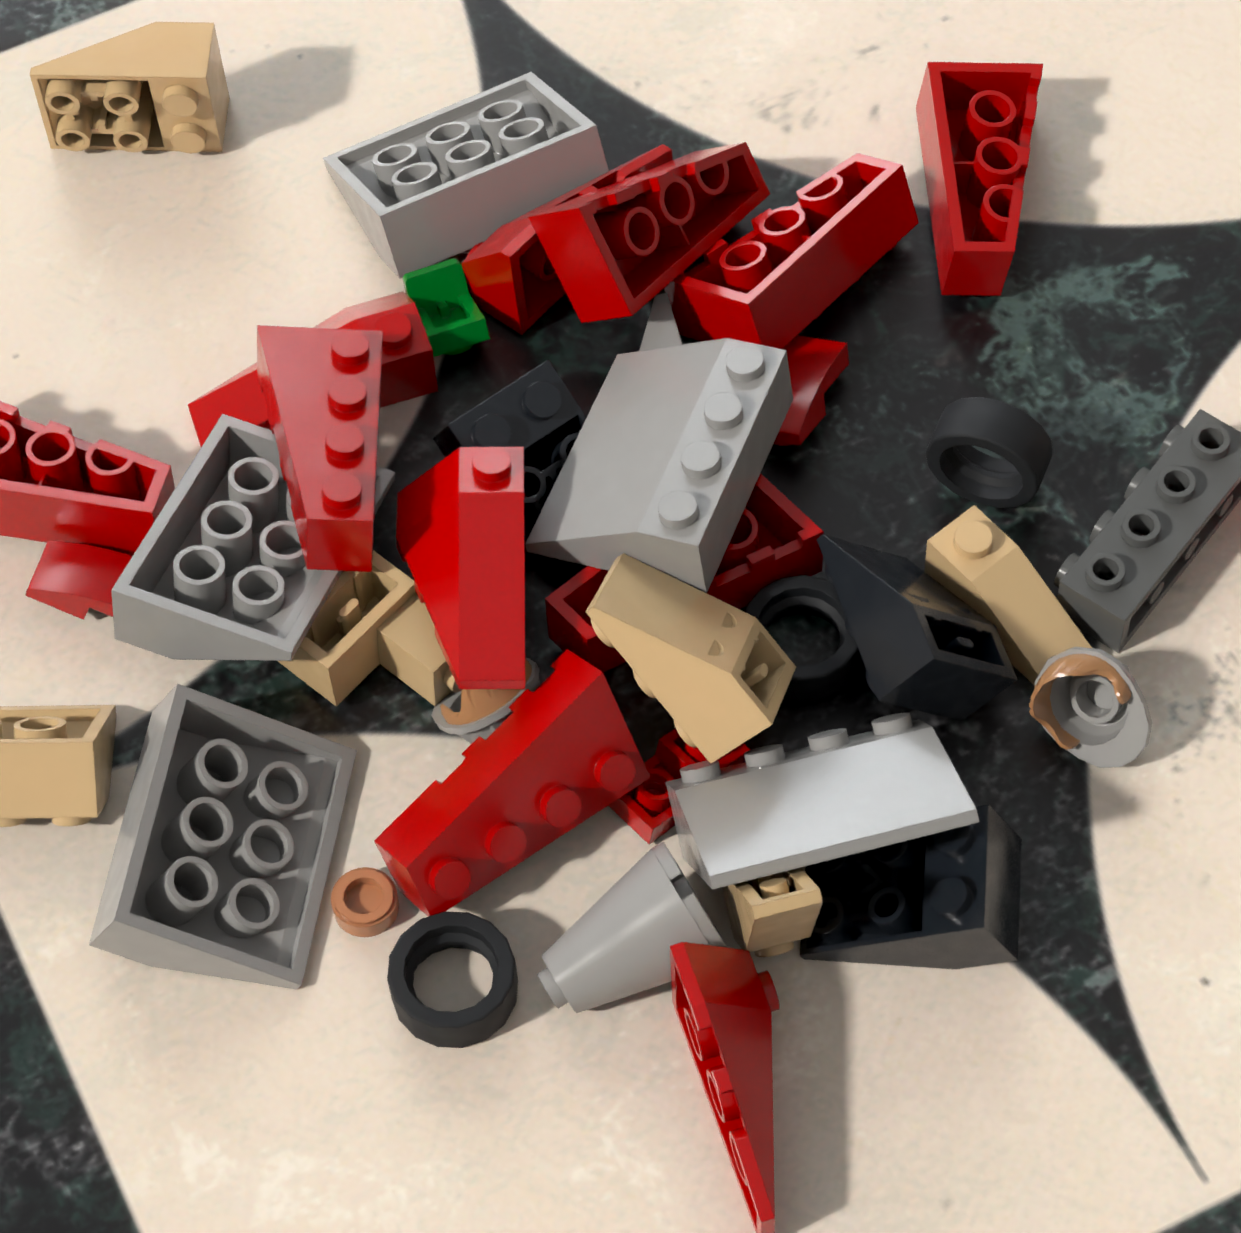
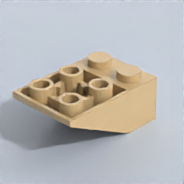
M153 22L30 69L31 82L51 149H66L70 151H83L85 149L123 150L126 152L181 151L190 154L222 152L230 96L214 23Z
M373 550L372 572L343 571L292 661L278 662L337 707L380 664L377 628L416 593L414 580Z
M624 553L618 556L587 608L586 613L591 618L592 627L599 639L607 646L615 647L630 665L634 678L641 690L649 697L657 698L672 716L676 730L683 741L693 748H698L711 764L771 726L796 666L759 620Z

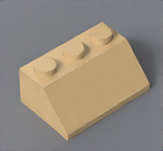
M116 705L0 706V827L17 826L25 823L27 818H52V823L58 826H78L90 822L92 818H98L110 794L116 728Z

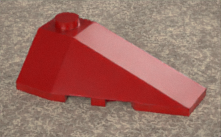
M662 144L502 225L487 240L476 244L462 262V269L469 294L478 308L522 335L566 293L528 217L672 161V149Z
M403 291L346 307L313 327L383 331L380 408L438 391L432 347L415 302ZM257 362L188 404L201 447L222 414L271 430L267 416L265 396L261 392L257 377Z
M459 447L397 493L396 547L402 561L407 562L414 578L415 591L420 602L425 603L434 623L435 636L458 689H525L524 447Z
M689 942L671 945L672 1003L756 1233H775L772 1012L779 1010L780 1005L773 980L767 970L757 973L749 950Z

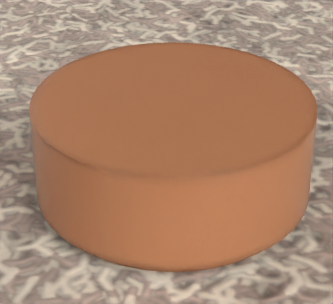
M362 867L345 873L335 883L331 893V905L336 922L345 932L353 936L372 937L379 935L391 927L398 916L399 899L396 886L386 873L378 869Z

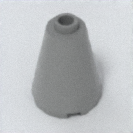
M661 842L651 848L542 954L547 968L537 975L558 1009L569 1002L573 1010L579 1013L671 982V945L680 942L727 947L716 926L712 924L710 917L664 842Z

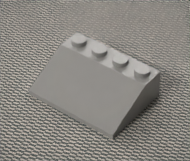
M532 72L323 158L326 169L377 254L400 279L406 273L437 264L457 254H468L476 244L487 240L502 225L609 171L596 124Z
M722 338L617 354L525 543L527 552L608 571L615 559L624 553L707 593L793 401L787 350Z
M225 414L221 415L111 590L114 636L116 640L176 660L292 661L343 571L311 570L306 568L291 509L289 489L286 480L283 479L279 463V450L275 435L272 434L271 430ZM377 466L375 514L395 481L394 471Z
M177 684L152 711L89 945L151 967L298 989L302 986L357 750Z
M898 713L877 718L871 721L873 731L848 736L847 729L845 728L819 732L808 737V747L784 752L782 744L755 748L744 753V763L720 768L718 760L711 764L709 761L694 763L680 769L681 778L666 782L683 859L712 890L979 823V817L972 799L933 727L919 719L912 721L910 713Z

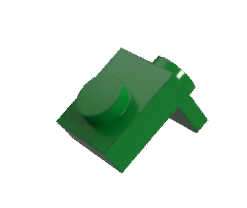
M452 258L404 274L402 280L406 295L416 304L432 347L433 357L442 354H461L469 350L473 344L490 339L485 317L469 294L464 271L458 259Z

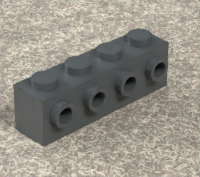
M1202 409L1196 413L1185 428L1178 424L1170 431L1160 448L1159 457L1161 458L1151 470L1142 467L1135 474L1124 495L1126 501L1116 513L1107 510L1099 518L1089 538L1091 544L1081 556L1072 553L1064 561L1054 579V586L1059 588L1057 600L1077 628L1117 653L1123 649L1241 500V432Z

